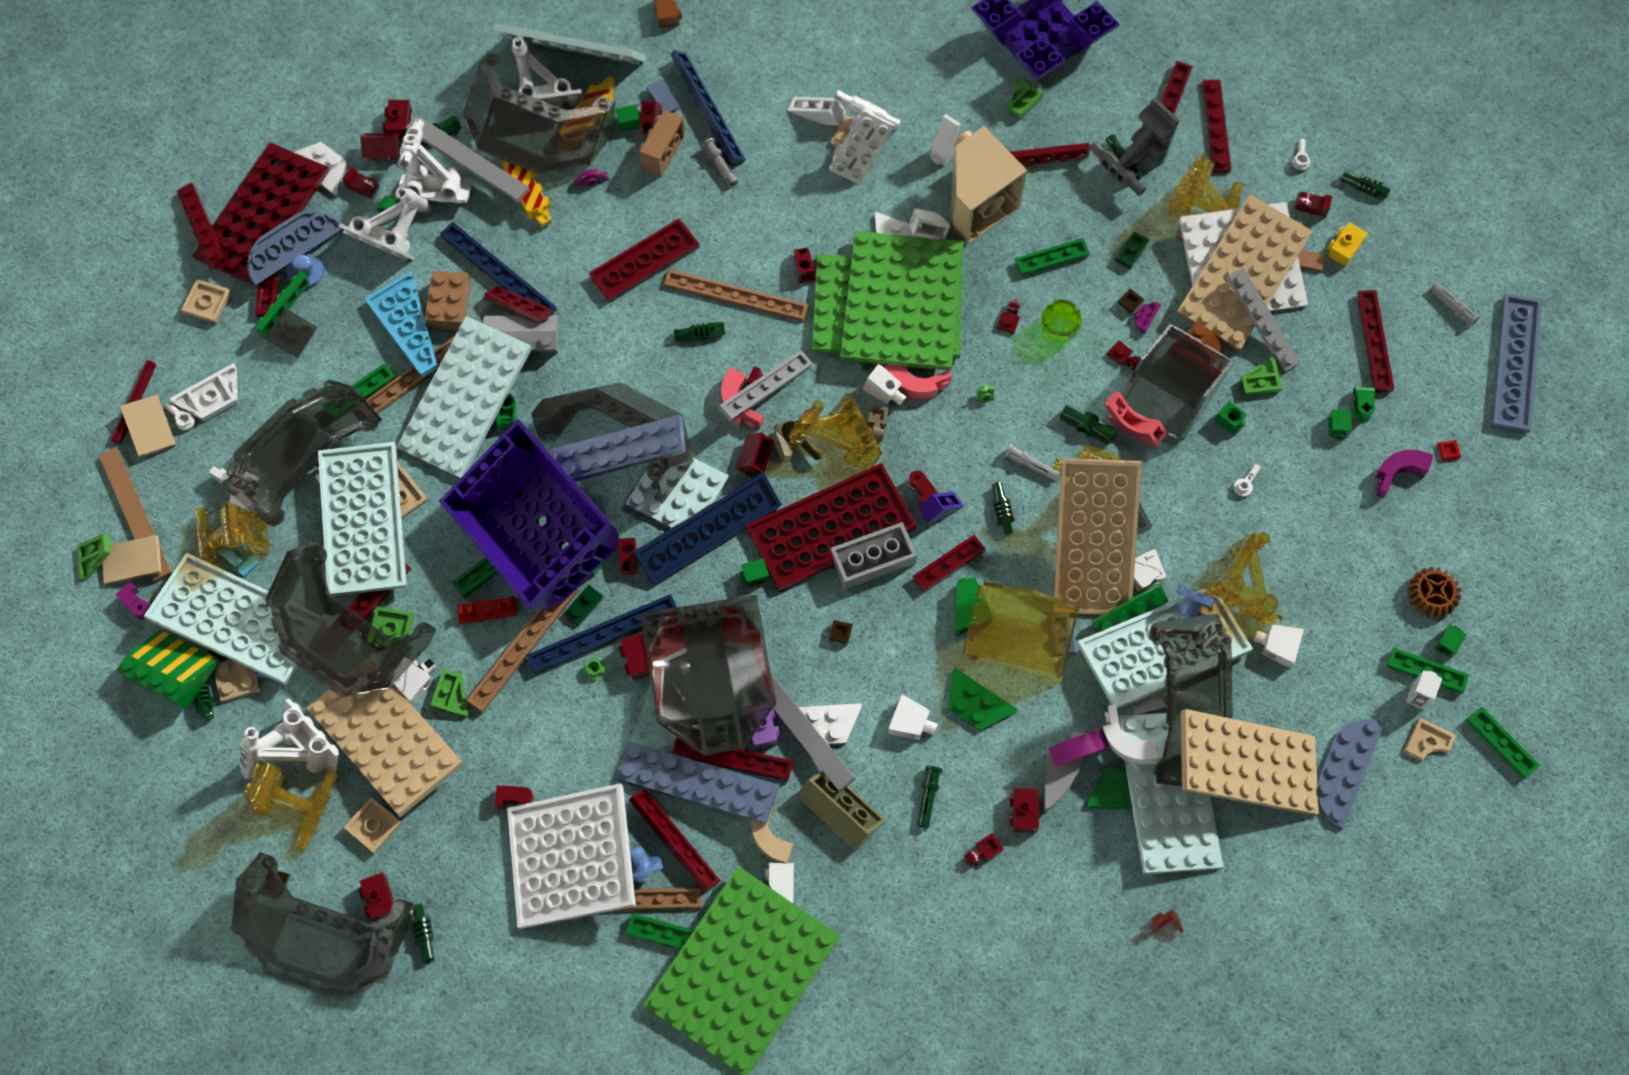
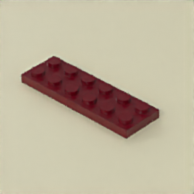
M678 218L589 272V277L607 301L611 302L700 248V244L681 219Z

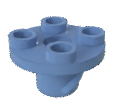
M299 255L293 262L288 264L287 276L291 282V279L301 271L307 275L310 281L307 288H311L322 279L324 266L321 260L314 255Z
M1180 585L1176 590V593L1185 597L1183 603L1179 604L1178 608H1180V614L1186 618L1196 619L1197 616H1200L1202 604L1213 607L1214 598L1209 597L1207 594L1198 591L1196 595L1195 591L1183 585Z
M635 847L630 850L633 881H636L637 884L648 879L647 875L658 872L663 868L660 858H647L642 847Z

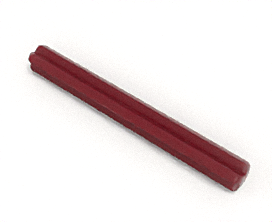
M145 361L126 404L142 399L155 370V362ZM123 413L111 437L112 442L116 444L122 443L128 430Z

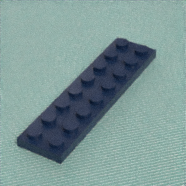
M761 472L637 548L633 553L654 585L745 529L746 524L762 518L782 506V503L764 472Z

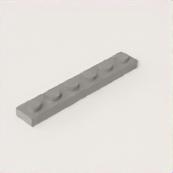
M1244 267L1226 277L1282 371L1286 372L1300 363V360Z
M800 350L720 404L718 409L729 422H732L808 370L813 363Z

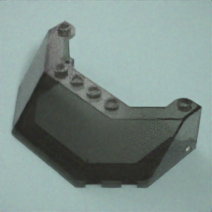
M487 52L479 62L463 112L470 133L475 140L477 150L539 175H546L549 171L554 170L559 172L571 170L573 166L583 165V167L590 166L614 132L615 101L600 97L591 106L566 111L503 86L496 71L501 64V59L498 55Z
M328 380L323 383L324 387L318 390L314 387L302 394L303 397L297 400L292 398L285 402L233 453L234 463L229 464L226 472L228 478L223 480L222 487L266 524L272 527L281 524L285 516V512L281 509L285 494L294 489L296 483L306 477L309 470L319 462L318 451L334 449L335 444L339 440L360 430L365 432L374 431L382 420L354 386Z
M622 382L542 399L531 413L537 436L544 440L547 439V435L550 433H554L556 437H559L578 411L589 406L629 428L676 415L683 417V414ZM684 418L683 427L686 453L652 461L646 469L648 478L654 481L651 484L652 489L657 490L654 499L662 504L694 462Z
M314 541L287 551L265 598L267 607L270 606L273 618H271L274 632L278 633L281 643L278 645L280 653L341 698L389 689L429 646L437 629L426 622H422L416 625L411 635L395 636L390 639L330 595L323 571L327 552L321 545Z
M1219 614L1162 621L1156 623L1150 629L1149 639L1154 645H1161L1166 654L1164 667L1167 673L1164 685L1167 687L1165 705L1168 707V713L1166 714L1165 722L1168 725V735L1163 757L1159 760L1158 764H1155L1153 770L1154 776H1156V784L1182 786V710L1188 709L1233 719L1232 646L1230 638L1225 637L1227 631L1224 625L1219 624Z
M262 852L258 853L236 879L231 930L235 935L239 934L245 942L244 947L253 958L257 957L263 965L261 969L266 975L340 1000H344L356 992L365 991L372 985L381 984L388 979L410 924L414 903L398 899L391 907V914L371 923L293 897L277 875L278 863L276 859Z

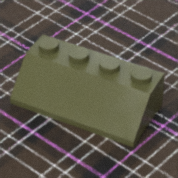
M823 770L808 779L797 795L804 805L815 812L818 818L828 824L854 850L863 846L886 822L876 810L849 786L840 792Z

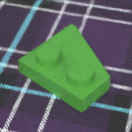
M1017 77L1015 87L1011 93V99L1007 105V111L1021 119L1044 98V93Z
M1275 357L1269 358L1267 362L1258 365L1253 371L1246 373L1240 379L1244 396L1281 392L1282 390Z
M101 534L77 545L79 580H88L111 553L110 535Z
M446 669L442 670L430 705L431 708L467 718L468 710L462 674Z

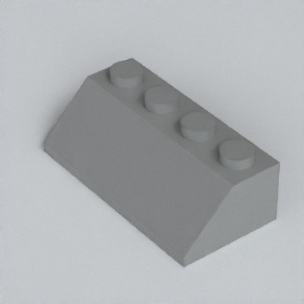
M551 315L541 323L534 322L523 316H484L483 324L531 345L532 349L530 352H558V315Z
M903 522L831 548L835 567L844 590L914 565L917 560V554Z

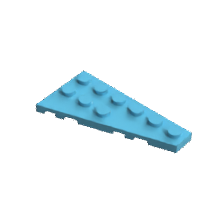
M412 271L366 297L365 301L423 378L438 369L414 277Z

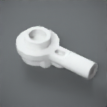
M1305 139L1298 140V153L1292 161L1293 167L1297 170H1306L1310 166V159L1307 153H1305Z
M171 402L165 404V408L175 416L176 425L180 430L186 431L194 426L195 418L192 414L179 411Z
M1254 464L1245 479H1238L1233 487L1238 496L1246 497L1251 494L1253 490L1251 482L1261 469L1259 465Z

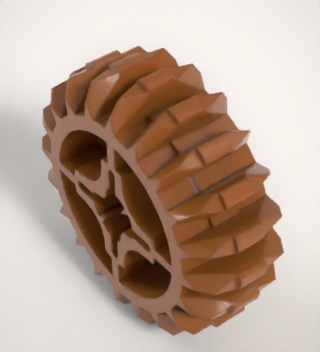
M1433 566L1429 567L1428 570L1423 568L1410 579L1411 584L1408 585V590H1410L1408 597H1413L1410 600V604L1416 603L1417 605L1414 608L1417 610L1420 607L1422 609L1421 615L1428 612V618L1432 617L1433 614L1436 619L1441 615L1445 617L1452 613L1455 607L1459 605L1461 588L1456 587L1459 581H1453L1454 575L1448 576V570L1441 572L1440 567L1434 570ZM1421 585L1423 586L1422 589L1425 591V597L1421 593ZM1445 587L1448 591L1449 599L1447 598V595L1444 592ZM1439 588V590H1438V592H1437L1436 594L1433 593V594L1430 596V594L1432 593L1433 590L1436 591V590Z

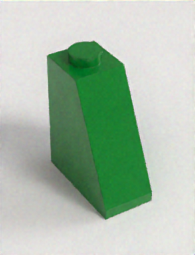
M975 577L962 578L956 585L955 636L992 623L993 617Z

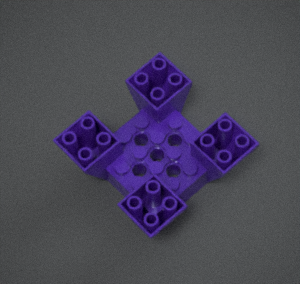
M981 0L971 7L972 11L992 35L1010 51L1036 81L1120 26L1117 20L1098 1L1076 15L1062 3L1063 0H1028L1017 8L1009 0Z

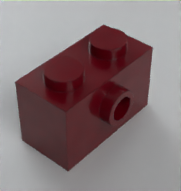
M388 99V106H385L384 109L386 122H383V132L399 133V139H403L407 132L406 126L411 122L412 106L410 100Z
M363 133L360 136L362 158H367L369 161L385 158V160L391 161L399 157V133Z
M762 432L746 435L736 469L747 476H756L761 472L765 473L774 444L773 440Z
M640 633L620 639L622 646H619L621 657H626L627 664H624L627 676L631 675L634 681L653 675L654 668L644 634Z
M1014 788L1012 795H1009V807H1013V814H1009V826L1013 827V832L1037 833L1039 830L1038 789Z
M383 872L359 880L361 887L358 888L361 899L366 901L367 906L364 907V911L368 919L371 918L375 923L398 914L387 876Z

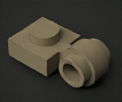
M870 405L868 425L873 426V428L869 427L868 439H872L871 441L879 442V440H883L884 429L880 428L887 425L888 407Z

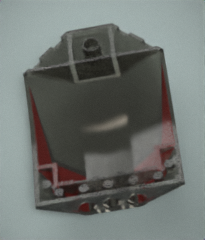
M757 595L641 613L657 724L703 756L744 749L777 704Z

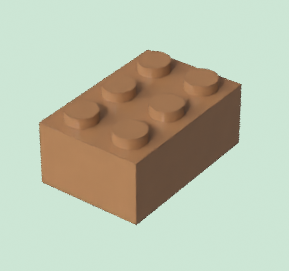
M664 110L661 115L657 116L654 128L649 130L647 140L639 148L642 170L662 177L685 137L683 117Z
M432 271L425 314V322L428 329L459 330L468 311L472 284L469 273Z

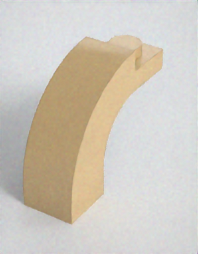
M769 819L767 825L752 820L753 838L761 853L774 863H788L793 851V844L780 840L772 834L768 826Z

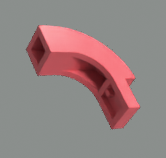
M885 366V369L901 382L898 391L913 399L937 397L938 388L943 390L951 383L952 376L948 370L930 378H918L912 375L906 366Z
M731 367L722 382V403L743 390L747 384V376ZM751 409L733 420L739 426L745 421L746 425L751 428L757 427L760 429L764 424L763 416Z
M1114 391L1104 405L1110 413L1107 416L1108 419L1118 429L1141 443L1158 447L1167 434L1159 420L1149 419L1136 413L1127 404L1120 392Z

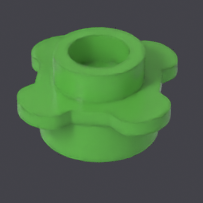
M988 385L978 388L976 392L978 395L977 402L994 400L995 396L993 393L995 389Z
M592 658L583 666L582 670L590 676L592 681H595L601 673L606 672V667L601 665L597 658Z

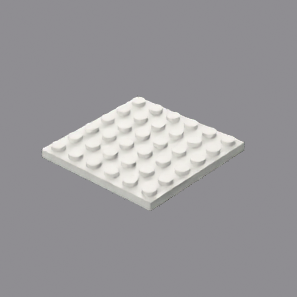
M1287 202L1268 204L1289 217ZM1240 209L1182 216L1179 218L1192 286ZM1298 256L1267 307L1270 312L1308 306Z
M619 783L507 808L517 926L519 929L636 906L622 784Z

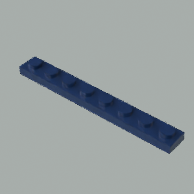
M674 50L670 54L674 61L673 63L678 68L681 78L687 84L689 92L696 101V105L702 111L704 119L711 127V132L716 136L719 146L726 154V159L730 163H744L746 159L688 55L685 52Z
M451 222L440 233V236L503 289L550 308L552 314L557 311V307L454 222Z
M669 594L527 654V658L534 674H537L657 623L662 615H676L679 613V610L672 595Z

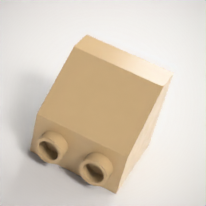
M985 126L975 133L965 131L954 143L956 151L955 159L952 162V233L960 241H964L965 246L1020 208L1027 170Z

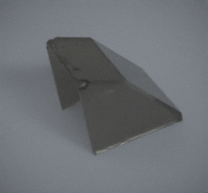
M1170 323L1140 358L1122 396L1133 410L1138 411L1139 415L1159 420L1165 430H1169L1167 436L1179 442L1180 439L1185 440L1235 361Z

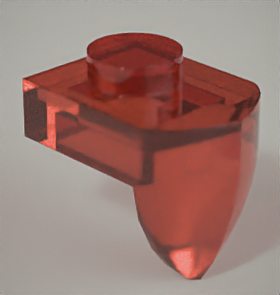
M1171 909L1164 915L1162 912L1152 918L1153 922L1149 926L1155 933L1171 922L1176 930L1183 934L1181 920L1174 909Z

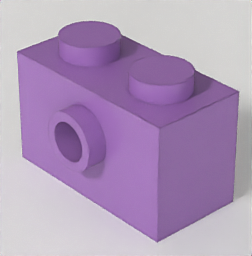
M768 702L746 707L745 715L754 750L778 744L777 738H780L778 726L774 727L772 721L775 719L773 707L769 708Z

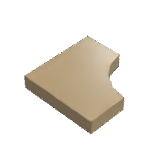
M1419 717L1404 753L1420 761H1423L1432 752L1448 754L1457 735Z

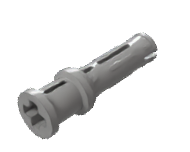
M714 138L705 140L701 144V148L707 152L708 159L716 165L728 187L731 188L738 184L739 181L724 160L723 151L717 147L716 140Z
M1436 282L1429 291L1454 312L1456 318H1460L1467 324L1466 327L1468 329L1479 320L1480 316L1478 314L1475 315L1468 308L1467 304L1459 302L1439 282Z
M1013 443L1009 445L1003 457L1016 462L1019 467L1024 465L1053 482L1056 481L1060 474L1059 471L1029 456L1028 451H1022L1014 447ZM1034 464L1037 465V466H1039V467H1041V468H1043V469H1045V470H1047L1048 473L1045 472V471H1043V470H1041V469H1039V468H1037L1036 466H1034Z

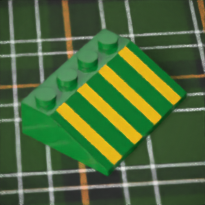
M159 629L130 651L116 671L134 684L186 710L219 663V660Z

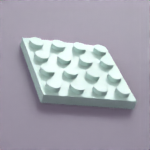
M685 453L652 461L625 504L627 507L672 528L714 502L729 479V475Z

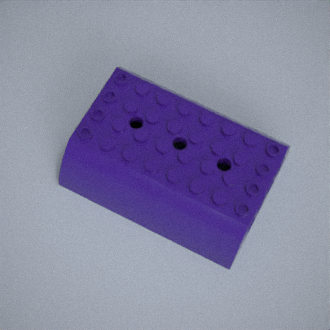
M519 419L499 437L439 500L440 504L528 609L541 610L563 603L618 546L619 536L617 529ZM523 490L524 495L518 500L517 493ZM545 516L546 522L544 525L540 526L539 520L541 517ZM568 542L569 545L562 551L563 544Z

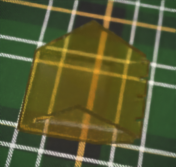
M984 582V586L979 585L976 599H980L981 602L974 603L971 615L972 618L976 619V622L970 621L966 636L970 637L971 641L965 640L962 654L966 655V659L1061 683L1079 607L1032 589Z

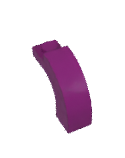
M1403 450L1389 456L1375 475L1379 479L1375 487L1378 490L1376 496L1384 499L1388 493L1393 476L1398 473L1408 472L1424 478L1429 471L1434 455L1420 450Z
M1098 729L1049 747L1048 750L1055 767L1082 757L1107 750L1109 745L1103 730Z

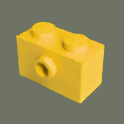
M1349 222L1345 228L1341 227L1336 235L1338 237L1337 240L1333 239L1327 249L1330 251L1327 256L1346 267L1364 242L1368 233Z

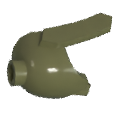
M785 420L774 426L773 442L780 455L781 462L788 463L792 455V449H790L783 437H789L794 445L799 443L814 460L823 459V452L810 441L797 422Z

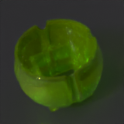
M1059 299L1053 301L1051 305L1048 304L1044 308L1040 316L1042 332L1046 333V337L1054 342L1063 343L1070 341L1071 338L1078 335L1082 326L1080 310H1076V305L1068 300ZM1060 318L1068 326V328L1061 332L1057 331L1052 325L1053 322Z

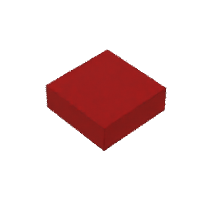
M1457 440L1437 443L1442 461L1461 458Z

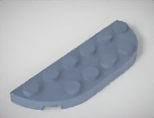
M315 210L303 211L261 236L252 246L247 263L248 273L254 286L293 262L297 256L304 255L341 231L342 228L339 227L341 222L328 213L325 214Z
M1363 719L1354 721L1342 728L1332 742L1318 777V803L1325 817L1342 830L1345 827L1384 722Z

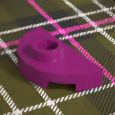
M589 169L581 172V176L574 179L575 187L582 185L593 186L597 182L609 180V177L605 171L599 172L598 169Z
M1152 302L1143 304L1138 308L1135 315V325L1142 334H1146L1161 307V303Z

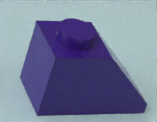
M954 492L932 494L918 509L922 513L924 520L928 523H934L964 506Z

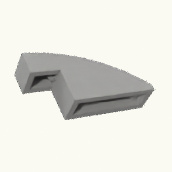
M1071 732L1070 739L1086 733ZM1046 750L1043 812L1047 813L1069 790L1078 774L1084 757L1055 767L1049 750Z

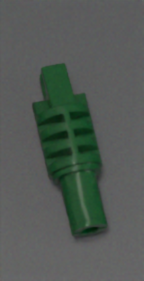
M1346 170L1340 181L1355 186L1356 190L1376 198L1378 195L1387 198L1391 190L1383 186V183L1365 175L1358 176Z
M708 322L707 324L702 323V325L697 324L695 326L693 324L689 328L674 329L675 341L685 339L696 341V339L702 340L703 338L705 340L725 335L724 322Z
M996 482L992 484L995 498L993 506L999 526L1003 525L1005 534L1013 533L1011 523L1015 522L1011 503L1005 495L1002 482Z
M204 683L194 697V703L201 719L208 722L214 719L212 708L214 703L209 685Z
M422 903L415 904L413 907L415 916L411 917L414 937L417 945H420L423 962L435 960L432 946L434 935L429 913H424Z

